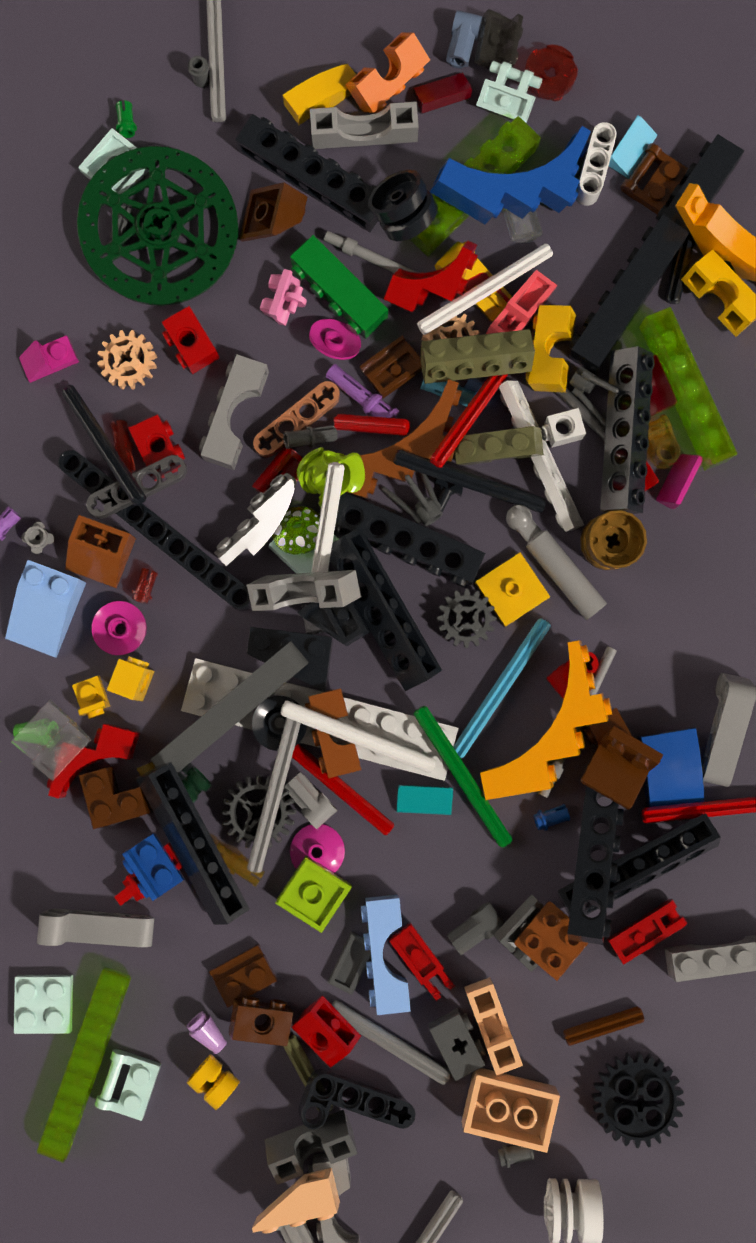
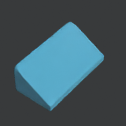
M639 115L618 144L609 162L610 168L628 179L645 156V150L648 145L653 143L657 137L654 130Z

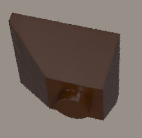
M285 182L251 190L239 240L245 242L276 236L302 222L308 197Z

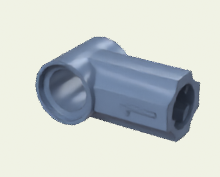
M460 10L456 11L451 33L452 39L446 62L450 63L452 67L459 69L468 67L474 41H477L483 16Z

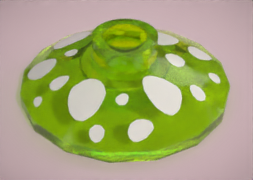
M303 506L287 509L281 523L272 535L276 546L283 552L292 555L306 554L314 550L320 514L311 508ZM301 524L298 528L293 527L294 525Z

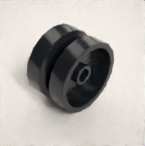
M410 169L388 176L376 186L368 199V207L377 221L380 222L383 231L390 240L396 242L405 241L419 235L434 221L438 212V205L432 194L427 190L422 177L417 171Z

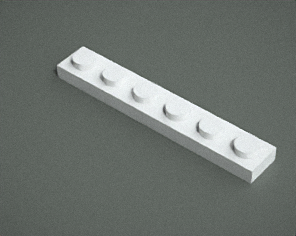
M503 382L499 386L501 391L500 398L503 404L509 408L514 428L539 427L519 382ZM542 434L544 455L531 457L534 463V472L542 480L545 487V496L549 503L554 506L559 526L564 528L565 532L576 530L584 526V523Z

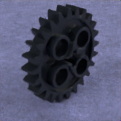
M638 1051L635 1059H632L628 1052H626L625 1061L623 1062L615 1056L616 1065L614 1067L608 1063L605 1064L609 1071L607 1074L598 1072V1075L603 1080L602 1083H593L594 1087L599 1091V1093L591 1094L593 1100L599 1102L592 1106L595 1113H600L596 1117L599 1124L605 1123L603 1129L606 1134L613 1131L612 1138L614 1141L619 1140L622 1136V1142L625 1146H628L630 1141L633 1140L635 1147L639 1148L641 1141L644 1140L649 1148L651 1147L652 1138H655L659 1144L662 1143L660 1134L664 1133L670 1137L671 1134L668 1127L678 1128L674 1117H683L681 1111L677 1109V1107L685 1105V1102L677 1097L684 1093L681 1087L676 1086L680 1082L677 1076H671L673 1070L669 1066L663 1068L664 1062L660 1058L654 1063V1057L649 1053L645 1060H643L642 1054ZM629 1079L631 1082L627 1089H618L620 1081ZM658 1081V1087L654 1091L646 1090L649 1082ZM615 1096H620L621 1098H624L613 1100ZM638 1099V1104H635L633 1100ZM662 1099L661 1103L654 1102L655 1100ZM622 1108L630 1110L627 1117H617L619 1110ZM657 1110L655 1118L652 1120L645 1119L648 1111Z

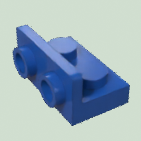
M155 833L122 853L125 858L122 861L124 867L131 875H136L140 881L138 888L145 898L150 897L154 901L185 880Z

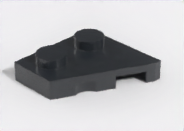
M312 602L298 611L299 616L345 646H349L370 632L354 602L344 607L320 608L319 603Z

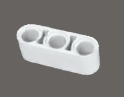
M602 122L596 125L589 140V147L586 151L579 177L580 182L576 189L578 192L577 201L585 206L594 204L603 188L616 139L615 127L610 123ZM603 137L607 142H600L597 138ZM590 162H598L601 167H594ZM584 186L592 187L594 192L586 191Z

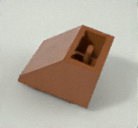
M78 515L68 541L65 569L117 588L136 538L130 533Z

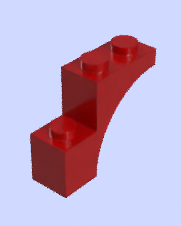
M467 240L458 256L451 263L432 272L417 273L399 268L391 278L384 300L411 312H414L419 305H424L429 291L453 301L457 294L462 295L468 282L467 279H464L468 269L472 271L478 255L474 253L477 244Z
M103 724L102 728H98L95 735L94 743L97 744L96 748L74 742H63V746H59L56 751L55 762L58 763L55 773L52 772L47 782V788L50 789L48 796L58 799L66 797L67 791L76 776L96 761L112 757L133 759L140 732L111 724Z

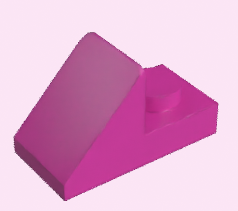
M67 335L45 345H41L36 340L19 357L30 383L79 362Z

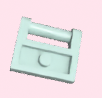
M113 1049L110 1057L112 1062L101 1095H98L96 1098L95 1107L142 1121L162 1063L123 1050ZM127 1064L130 1065V1069L120 1099L111 1098L122 1065Z

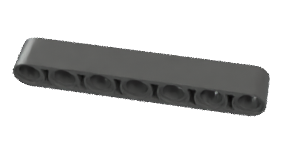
M290 641L155 755L151 762L156 767L172 762L178 773L309 663L308 660Z

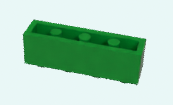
M314 235L290 256L292 272L300 280L305 279L311 285V291L319 299L323 297L329 303L328 307L337 317L342 315L348 321V328L356 336L361 334L367 339L388 318V308Z

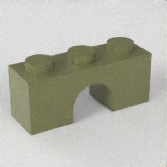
M530 426L465 435L455 449L456 464L472 465L499 459L542 456L544 453L541 428Z

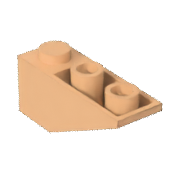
M332 1168L307 1173L299 1178L256 1217L252 1227L253 1233L262 1231V1233L266 1234L276 1231L280 1226L290 1224V1227H297L310 1219L317 1218L322 1221L333 1217L338 1211L340 1200Z

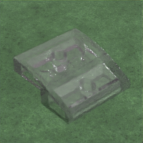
M49 699L12 739L11 743L31 758V764L53 781L91 739L60 707Z

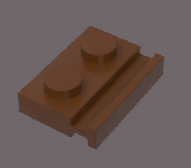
M403 335L359 366L361 372L365 374L368 381L383 399L422 371L421 358L411 345L406 342Z
M259 944L209 971L227 1008L234 1004V999H243V996H251L277 981V977Z

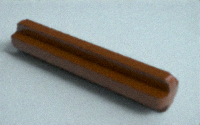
M636 1006L565 1029L563 1035L566 1043L571 1046L643 1023L645 1019L642 1009Z

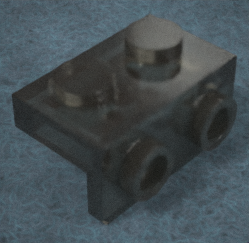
M488 9L483 14L474 63L489 70L493 61L501 64L507 62L512 64L513 67L519 55L517 48L523 34V16L517 14L512 19H509Z

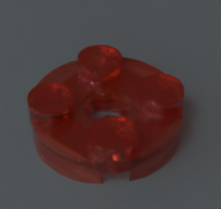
M554 44L547 45L546 48L534 50L527 59L525 70L532 71L534 76L542 78V83L539 89L529 86L528 90L539 98L559 101L564 95L568 94L575 84L578 73L571 52L562 46ZM550 68H554L556 76L549 77L544 70L549 71Z

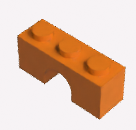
M414 32L400 33L383 49L390 65L389 71L384 78L379 75L376 68H363L345 85L362 112H380L386 107V101L390 97L398 95L405 89L406 82L411 78L419 76L424 71V66L430 59Z

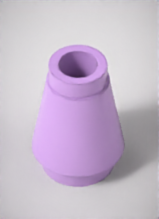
M203 1011L198 1013L186 1027L190 1031L189 1035L214 1054L219 1053L227 1044L210 1014L206 1015Z

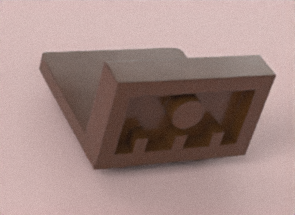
M613 726L603 735L581 778V782L622 807L630 809L649 771L660 763L663 754Z

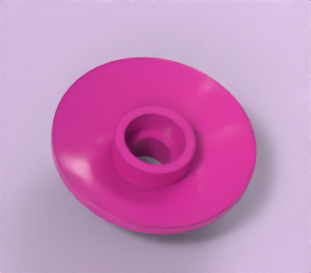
M322 319L316 321L310 328L309 338L311 343L319 352L330 358L339 360L351 359L360 351L361 339L359 335L356 336L344 322L335 319Z
M114 601L104 605L98 610L92 622V636L95 643L100 649L112 655H126L135 651L144 641L147 630L146 620L142 612L133 604L124 601ZM120 624H124L126 627L123 634L117 632V627Z
M312 824L302 828L294 836L290 847V857L296 869L304 857L308 856L335 873L340 868L345 855L344 843L339 833L332 827L324 824L318 829ZM319 847L322 850V855L314 857L312 855L313 848Z

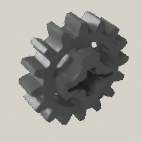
M465 589L463 596L458 591H455V599L452 600L447 596L445 598L448 604L447 607L441 605L439 607V610L444 613V615L437 616V621L444 624L439 627V631L446 630L448 634L444 639L454 638L453 646L455 647L459 642H463L464 648H468L469 642H473L475 647L479 646L478 639L481 638L486 641L488 636L485 632H493L495 629L489 625L490 622L496 621V617L490 616V612L495 608L494 606L487 607L485 605L489 599L488 597L482 600L479 599V591H476L473 596L470 595L469 589ZM470 601L475 604L472 607H463L459 602ZM450 610L455 615V624L450 627L448 621ZM475 610V613L472 615L473 617L470 619L473 624L465 623L458 628L457 626L463 618L460 614L467 615ZM481 611L484 614L483 627L478 622V614ZM460 631H470L474 636L464 637L458 635Z

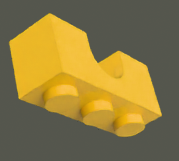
M713 249L696 262L681 279L699 299L704 294L712 293L723 301L725 309L718 319L735 337L756 320V294Z
M539 305L538 314L534 315L533 329L535 331V338L532 341L535 354L532 371L526 372V381L534 391L566 393L569 366L564 358L550 357V351L556 343L572 341L576 314L571 306Z

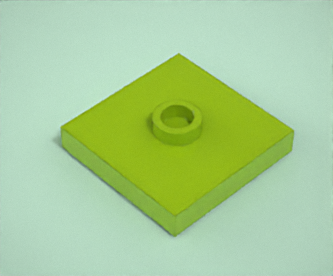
M305 856L276 899L275 904L322 933L352 888V885L308 856Z

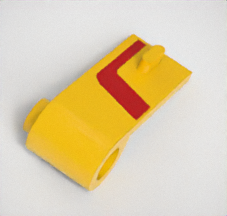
M456 242L434 265L435 269H441L451 263L458 256L466 242ZM478 258L472 271L468 269L464 279H467L468 282L464 293L493 276ZM502 287L475 305L493 322L505 309L512 296Z

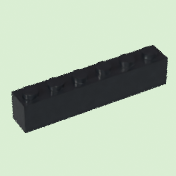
M172 762L158 765L136 778L213 924L228 925L247 912L249 907Z

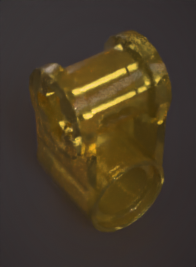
M663 414L659 416L658 420L649 423L648 453L654 466L664 470L670 468L677 461L681 449L673 433L670 420ZM660 450L669 451L672 459H664L660 454Z

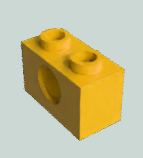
M130 656L127 661L119 659L107 691L131 700L143 701L155 671L148 669L149 663Z

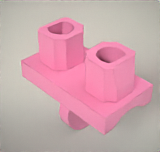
M286 269L283 270L282 274H271L268 284L269 289L272 292H276L274 299L264 298L260 306V310L265 315L273 318L279 325L284 326L287 324L290 313L295 314L297 307H305L307 300L301 296L303 288L300 287L301 281L292 275L293 272Z

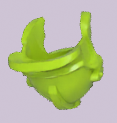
M319 447L302 458L297 468L299 483L307 493L321 494L319 496L320 508L322 506L329 463L338 462L345 467L340 496L345 492L355 493L362 488L365 481V469L363 460L358 453L344 455L329 450L324 451L323 447Z

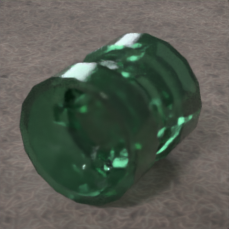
M194 766L187 771V776L181 780L193 803L198 800V795L202 791H207L212 786L211 782Z

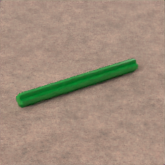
M421 706L414 711L415 718L498 846L505 847L510 844L512 837L488 800H485V795L428 707Z

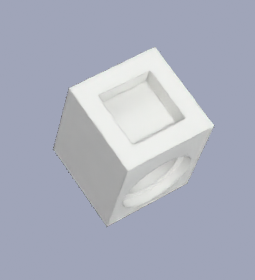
M579 408L547 416L542 426V433L545 441L550 442L551 448L582 440L586 435ZM556 424H565L568 427L569 433H559L556 430Z

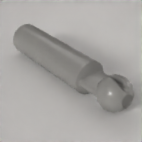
M514 505L507 511L506 521L508 526L518 531L526 540L528 551L585 620H588L607 604L547 530L542 531L533 521L529 508L524 505Z

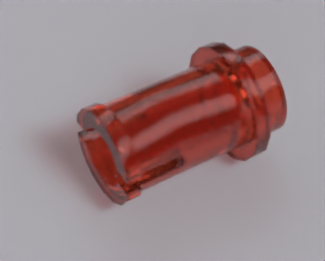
M141 568L136 588L131 592L133 594L132 600L143 604H148V601L152 600L153 597L150 595L158 576L157 572L151 571L149 580L146 581L149 571L146 568Z

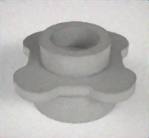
M42 522L34 523L21 537L23 542L31 546V551L34 554L42 553L43 548L47 544L54 542V535L45 530V525Z

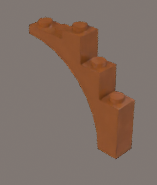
M448 379L440 400L428 418L411 434L396 444L380 451L360 455L365 469V481L359 491L350 494L366 499L368 494L373 495L378 479L374 478L375 473L405 483V475L413 478L414 470L394 464L395 454L397 450H403L427 459L431 458L445 438L443 433L449 432L454 417L449 416L452 405L458 406L462 391L457 390L459 382ZM455 450L453 451V453L451 454V456L448 458L447 461H449V462L452 461V458H453V455H454Z

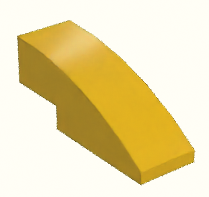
M349 64L340 65L321 72L283 94L284 106L300 126L310 119V109L331 108L349 97L351 93L345 85L356 74Z

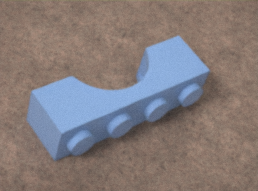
M397 894L365 898L366 905L361 906L362 923H368V933L363 934L365 951L370 950L371 961L366 962L367 978L373 979L374 990H369L370 1007H376L377 1015L411 1012L406 977L393 973L383 960V947L387 938L396 929L402 927L399 896Z

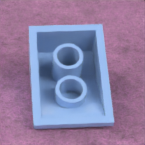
M27 560L17 585L5 639L57 658L86 582Z

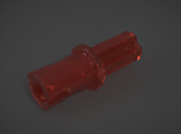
M117 420V425L113 421L110 423L114 441L113 446L132 474L135 471L132 455L134 445L130 442L127 421Z

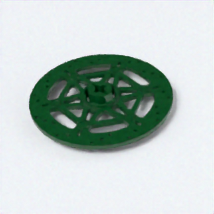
M150 146L129 150L114 157L93 175L79 203L77 230L80 246L89 266L106 286L129 300L148 305L162 306L191 300L209 290L223 276L235 253L238 240V217L233 198L227 186L210 166L187 152L169 147ZM157 161L159 162L158 168L155 167ZM143 169L149 170L150 177L125 192L118 194L112 190V187L127 175ZM170 169L188 176L203 188V191L197 195L190 193L166 179L165 171ZM156 186L161 188L163 202H153ZM149 188L146 204L129 199V197L141 190ZM170 188L187 199L170 205L166 189ZM124 204L138 209L139 212L136 217H133L121 206ZM102 205L112 209L113 241L105 246L101 244L98 232V218ZM193 205L194 208L183 218L177 213V210ZM211 206L215 208L218 219V236L214 247L204 243V210ZM118 215H122L133 224L122 236H118ZM195 216H198V237H195L183 227ZM158 223L160 226H163V228L159 229L157 226H154V224ZM134 234L138 236L139 242L125 247L122 246ZM181 235H184L195 247L193 248L177 241ZM147 247L150 264H146L129 253ZM170 248L188 253V255L172 264H168ZM154 250H164L162 264L159 267L156 265ZM123 257L151 273V282L145 283L129 277L113 264V261ZM199 258L205 262L193 275L175 283L167 282L168 273L189 261ZM158 284H161L160 291H158Z

